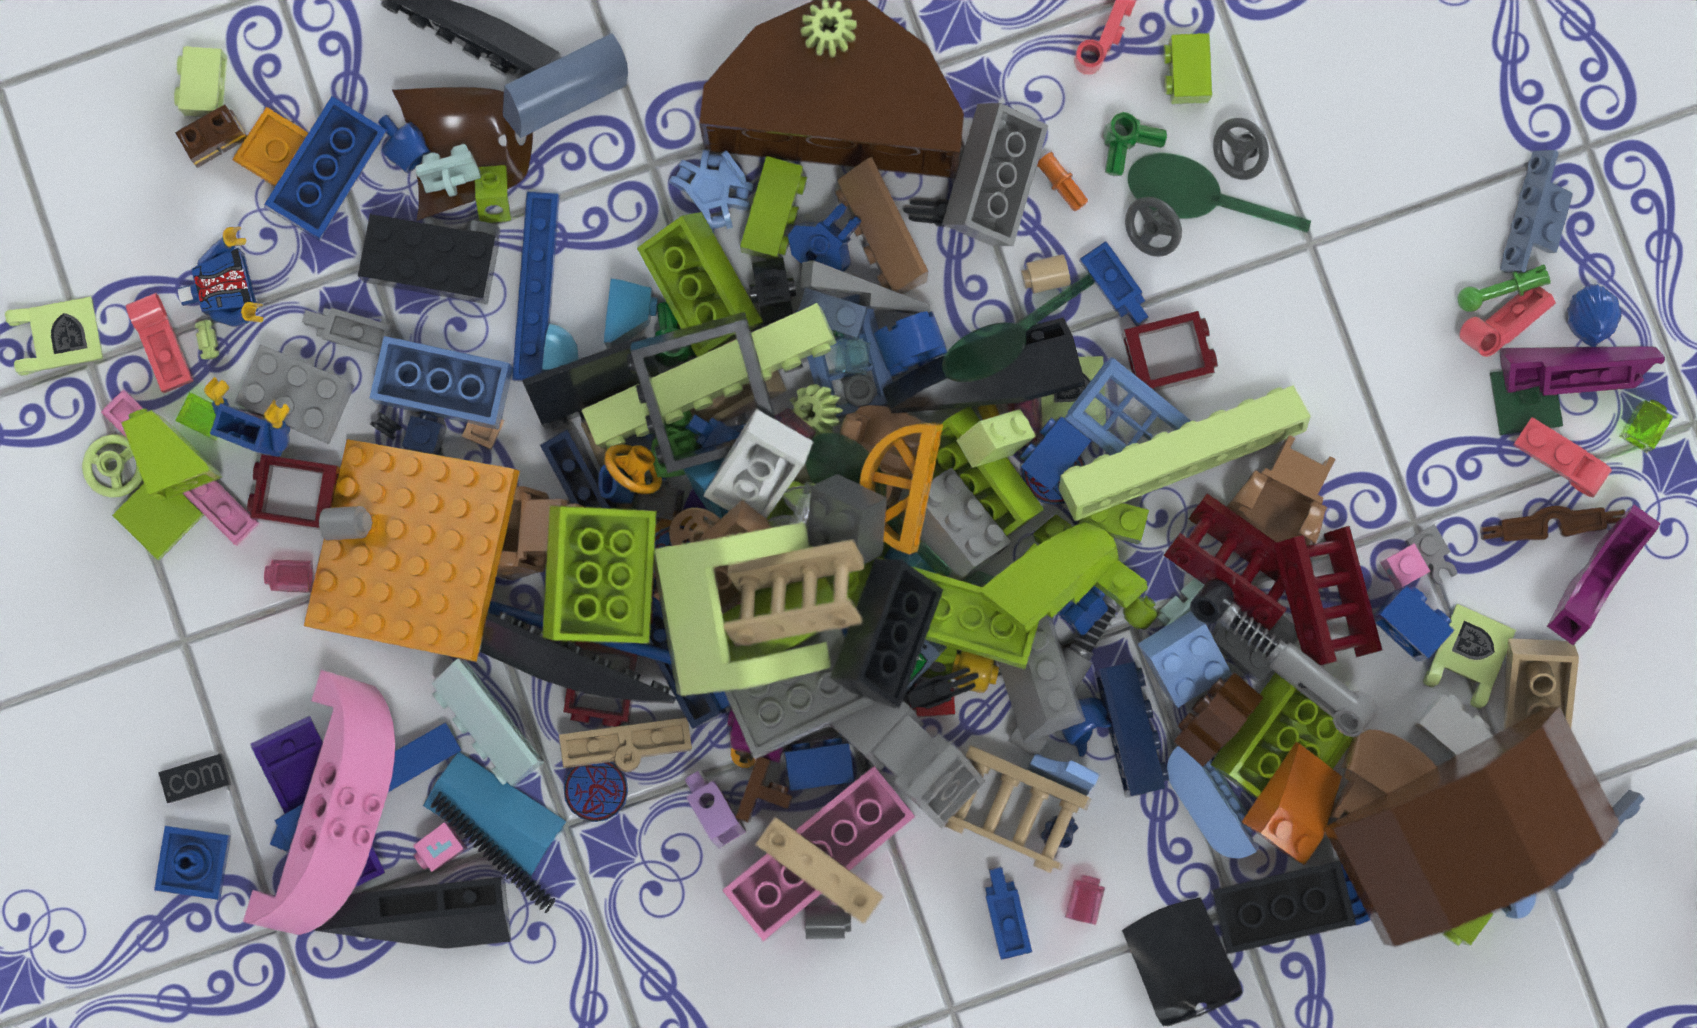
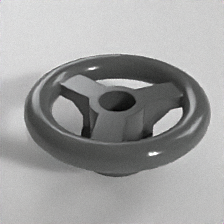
M1245 118L1229 119L1219 126L1214 135V156L1220 168L1227 175L1239 180H1249L1258 176L1266 167L1269 157L1268 142L1262 130L1252 121ZM1241 127L1249 132L1236 136L1230 129ZM1223 140L1231 147L1232 153L1235 156L1234 167L1228 163L1224 156ZM1259 155L1256 165L1244 171L1246 160Z
M1143 197L1134 201L1128 208L1125 216L1126 231L1131 242L1140 251L1150 256L1162 257L1176 250L1182 238V227L1178 215L1170 205L1155 197ZM1138 210L1145 221V231L1141 237L1138 235L1134 224L1135 215ZM1159 234L1172 237L1166 246L1153 247L1149 245L1152 238Z

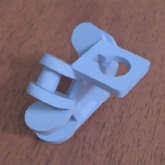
M703 149L700 168L686 160H681L678 165L680 170L676 177L671 176L668 181L671 185L690 196L703 213L713 233H715L714 229L725 226L727 229L733 228L728 207L744 211L750 210L751 203L748 202V194L753 191V184L746 181L745 174L726 150L721 155L710 154V150ZM708 166L719 167V170L708 169ZM694 175V178L691 181V183H687L690 176ZM730 188L736 190L735 198H729ZM721 206L723 214L710 217L709 209Z

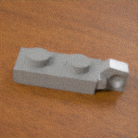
M324 308L322 315L305 310L302 319L304 325L316 328V336L321 337L323 340L377 356L380 354L383 337H391L394 329L391 325L335 308Z

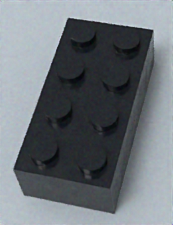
M370 214L358 277L364 283L488 304L500 243L496 236Z
M1340 861L1210 890L1226 954L1356 925Z

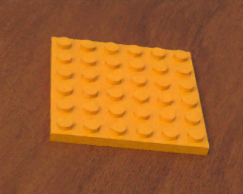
M347 439L332 508L363 506L371 516L372 527L365 538L323 540L304 626L477 662L520 471L513 468Z

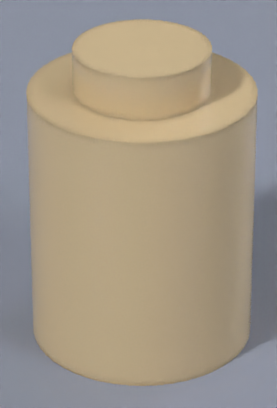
M1064 254L1027 262L1026 270H1021L1025 289L1031 288L1033 294L1071 285Z

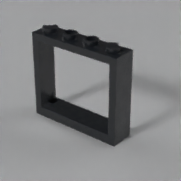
M745 312L631 343V354L627 355L628 365L631 373L637 372L640 381V384L636 385L638 398L641 404H647L650 414L645 415L646 424L650 434L656 433L659 445L654 446L659 464L665 463L667 473L724 458L729 453L736 439L674 456L644 357L735 332L757 408L776 420Z

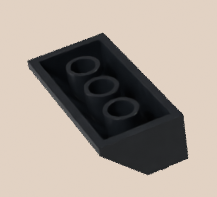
M875 559L856 607L861 617V624L849 626L830 679L851 693L893 708H900L943 589L903 560Z

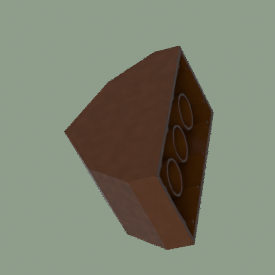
M813 0L755 26L703 86L699 126L705 150H710V152L722 153L726 150L729 154L760 158L769 156L779 160L855 168L866 159L872 157L879 171L956 179L964 112L928 45L868 0H827L829 8L832 9L836 1L841 2L840 12L850 9L852 15L848 20L856 21L857 28L851 31L855 34L854 42L845 41L848 46L846 52L835 47V56L830 57L829 49L825 48L823 54L819 56L816 54L817 45L811 48L806 46V41L809 37L801 35V29L807 26L802 22L803 15L813 16L810 12V6L812 5L822 10L823 0ZM824 24L823 32L829 30L831 33H834V25L829 27L827 24Z
M1553 706L1541 709L1438 765V768L1375 799L1323 829L1382 943L1396 947L1455 929L1547 890L1604 847L1620 822L1560 707Z

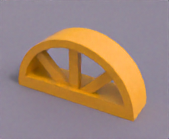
M922 423L893 431L872 449L862 468L859 485L875 492V482L910 490L909 496L886 510L883 539L891 547L907 554L918 552L943 424ZM914 433H921L917 458H915L903 438ZM893 445H895L913 473L912 479L877 472L883 457ZM906 510L902 532L899 535L887 522Z

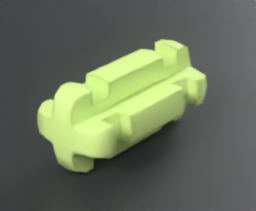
M202 320L195 324V329L199 330L196 333L199 350L203 351L200 357L206 360L219 356V351L215 349V347H218L215 329L211 328L214 325L212 320Z

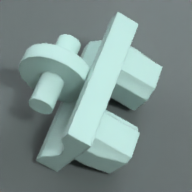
M465 144L453 147L451 156L441 159L439 154L434 152L423 155L422 164L415 166L416 174L421 179L426 193L446 189L450 197L456 196L457 185L481 178L480 170L471 151L468 150Z

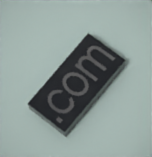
M217 754L158 772L167 804L231 785L223 754Z

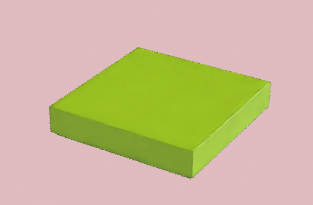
M143 484L112 516L160 561L204 514L184 494L161 501L148 495L145 484Z

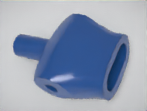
M384 115L379 119L378 124L387 130L386 133L390 137L382 148L383 154L405 173L413 171L416 168L415 166L422 163L423 155L430 153L422 132L411 122L398 128L388 115Z
M602 466L599 473V491L601 496L615 504H632L635 492L620 485L610 475L606 466ZM617 466L623 475L633 481L632 477L624 469Z

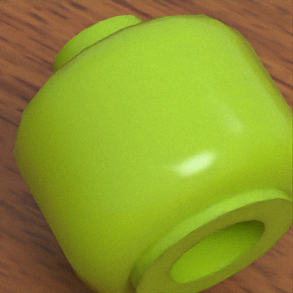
M1139 596L1126 609H1123L1124 618L1136 629L1146 630L1158 617V611L1154 608L1156 605L1155 601L1149 596L1145 598Z

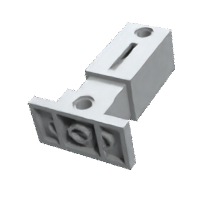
M874 701L873 704L829 724L879 771L884 766L897 777L894 783L941 829L948 823L951 816H954L985 782L984 778L956 746L949 743L939 733L934 738L921 727L924 724L922 720L904 701H902L900 708H893Z

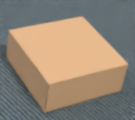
M501 419L499 430L467 423L462 437L492 450L505 421Z

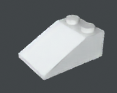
M756 409L739 434L703 496L728 511L743 500L767 519L805 464L813 441Z

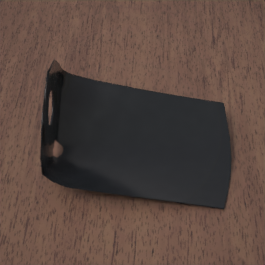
M1201 897L1161 908L1122 930L1154 1012L1162 1026L1174 1025L1204 1015L1233 1001L1243 993L1239 979L1215 931ZM1203 1002L1207 1004L1206 1007H1203L1198 1010L1195 1009L1196 1005Z

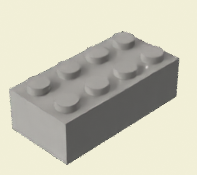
M1001 103L977 104L942 225L991 246H1014L1049 125Z

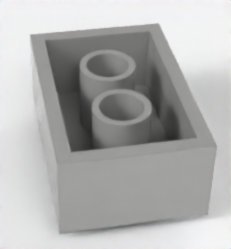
M260 344L234 403L245 410L264 416L273 400L276 401V405L280 408L286 404L290 408L289 413L283 420L287 426L330 444L354 389V385L343 378Z
M950 468L932 479L920 545L946 577L963 581L992 562L1012 542L964 484L962 479ZM906 510L897 515L902 522H904Z

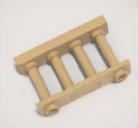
M853 540L728 564V576L739 593H741L740 620L724 623V629L735 646H749L764 641L861 624L859 613L851 600L847 599L848 573L863 570L864 559ZM835 575L834 602L816 605L817 579ZM803 581L802 608L784 611L786 585ZM772 587L771 614L753 617L755 591Z
M970 745L965 757L972 761L971 764L983 777L984 774H988L990 769L1002 774L1000 777L1002 783L982 828L964 821L977 791L954 816H951L945 827L961 834L964 828L1025 854L1035 859L1033 866L1049 873L1052 872L1053 867L1061 870L1063 864L1053 859L1074 812H1078L1079 808L1087 811L1092 799ZM1022 782L1031 786L1029 793L1032 795L1012 841L995 835L994 832L1014 786L1018 787L1019 783ZM1049 795L1061 799L1059 806L1062 808L1042 854H1038L1023 846L1043 800H1047Z
M775 817L755 844L863 924L883 898L881 893L779 818Z

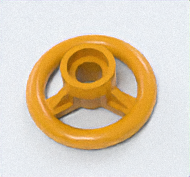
M626 444L614 445L607 449L604 456L605 466L610 475L620 485L639 494H651L660 488L662 477H657L653 466L655 457L650 450L640 445L633 447ZM617 466L624 469L632 477L633 481L623 475ZM647 470H649L652 475V483L646 484L645 482V473Z

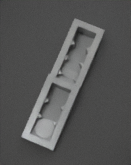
M814 260L802 262L800 288L860 295L859 305L865 306L867 309L911 314L925 311L930 312V305Z

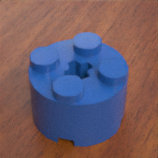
M925 311L896 321V325L891 327V331H888L887 326L873 334L885 367L891 377L908 371V367L915 364L921 367L947 353V346L933 311L929 313Z

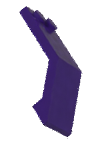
M310 716L250 744L285 814L305 803L323 741ZM373 845L355 887L385 873Z

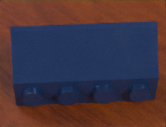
M1135 662L1097 670L1094 673L1101 701L1106 706V720L1112 724L1108 727L1125 798L1165 789L1164 782L1169 781V775L1165 762L1159 763L1156 750L1161 749V743L1157 730H1151L1149 718H1153V710L1150 700H1144L1141 687L1146 686L1142 668H1136Z

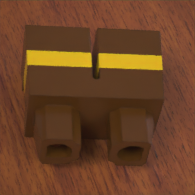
M225 104L175 132L196 168L221 155L218 147L225 153L244 142L248 136L234 111L229 110Z

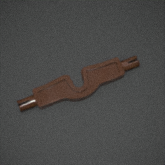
M1549 506L1534 512L1531 516L1503 519L1499 521V525L1480 527V533L1493 532L1482 534L1481 539L1501 538L1502 542L1545 540L1549 536L1548 522L1550 519L1557 521L1562 537L1607 529V524H1615L1622 518H1613V516H1622L1625 514V510L1605 512L1604 507L1573 511L1563 506Z

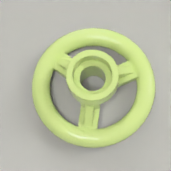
M119 434L103 436L88 447L83 457L82 471L85 481L93 491L102 496L111 498L125 496L134 491L143 480L136 463V471L133 478L123 486L121 473L124 469V464L134 457L128 439L125 436ZM109 444H120L127 447L120 454L114 451H105L100 455H96L102 447ZM116 460L117 467L110 471L108 468L110 461ZM92 464L97 466L98 471L102 475L111 478L112 488L103 486L95 479L92 472Z

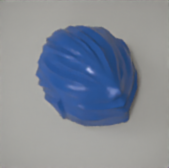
M1589 284V286H1585L1584 289L1575 293L1567 308V324L1570 326L1573 334L1591 347H1596L1614 334L1622 316L1618 298L1609 292L1608 289L1598 284Z

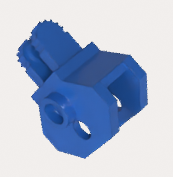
M841 203L823 221H805L795 225L788 234L791 255L801 264L802 262L814 260L845 272L851 265L848 243L852 240L850 236L862 221L856 216L846 224L843 230L836 226L835 223L844 215L847 209Z

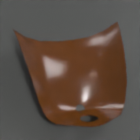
M478 87L392 90L400 105L405 122H411L420 129L430 153L439 154L441 159L451 156L453 147L465 144L468 150L471 151L478 167L506 166L508 189L520 183L527 175L532 153L533 132L526 135L523 145L517 142L515 131L503 117V91ZM502 135L506 136V146H502L499 143V138ZM417 176L419 207L416 221L476 201L475 180L457 185V195L450 197L446 189L426 193L421 179Z

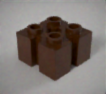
M1235 672L1225 681L1220 677L1208 690L1211 696L1202 695L1191 708L1195 714L1193 715L1189 712L1177 726L1182 731L1175 738L1174 742L1201 766H1204L1222 746L1224 747L1237 734L1248 716L1264 698Z

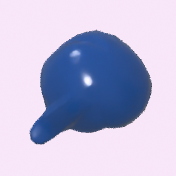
M1088 697L1079 699L1085 722L1061 730L1067 743L1077 747L1080 757H1083L1087 752V743L1093 734V729L1097 727L1107 728L1112 725L1106 720L1107 710L1105 704L1098 698Z

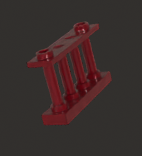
M1207 493L1188 518V520L1196 525L1189 537L1187 538L1180 533L1163 556L1204 585L1210 579H1219L1227 583L1234 593L1233 602L1241 608L1240 611L1243 613L1247 612V616L1250 618L1254 617V621L1261 623V626L1270 631L1287 610L1278 603L1285 592L1273 546L1277 542ZM1206 533L1222 543L1215 556H1212L1198 546ZM1232 552H1235L1249 562L1241 576L1225 565ZM1259 570L1275 581L1268 594H1265L1251 584Z
M1350 526L1323 533L1326 542L1306 545L1305 537L1302 535L1273 544L1301 651L1320 666L1337 662L1335 652L1354 648L1356 657L1383 651ZM1329 554L1334 573L1315 577L1310 558ZM1337 585L1342 604L1323 608L1318 589ZM1346 617L1350 636L1331 639L1327 621Z

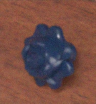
M1054 816L1051 820L1047 821L1044 831L1040 834L1045 845L1058 816ZM1071 817L1059 847L1067 848L1072 844L1073 834L1078 830L1073 817Z

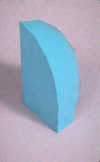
M553 324L548 326L542 364L543 372L579 360L578 346L573 336L561 326Z

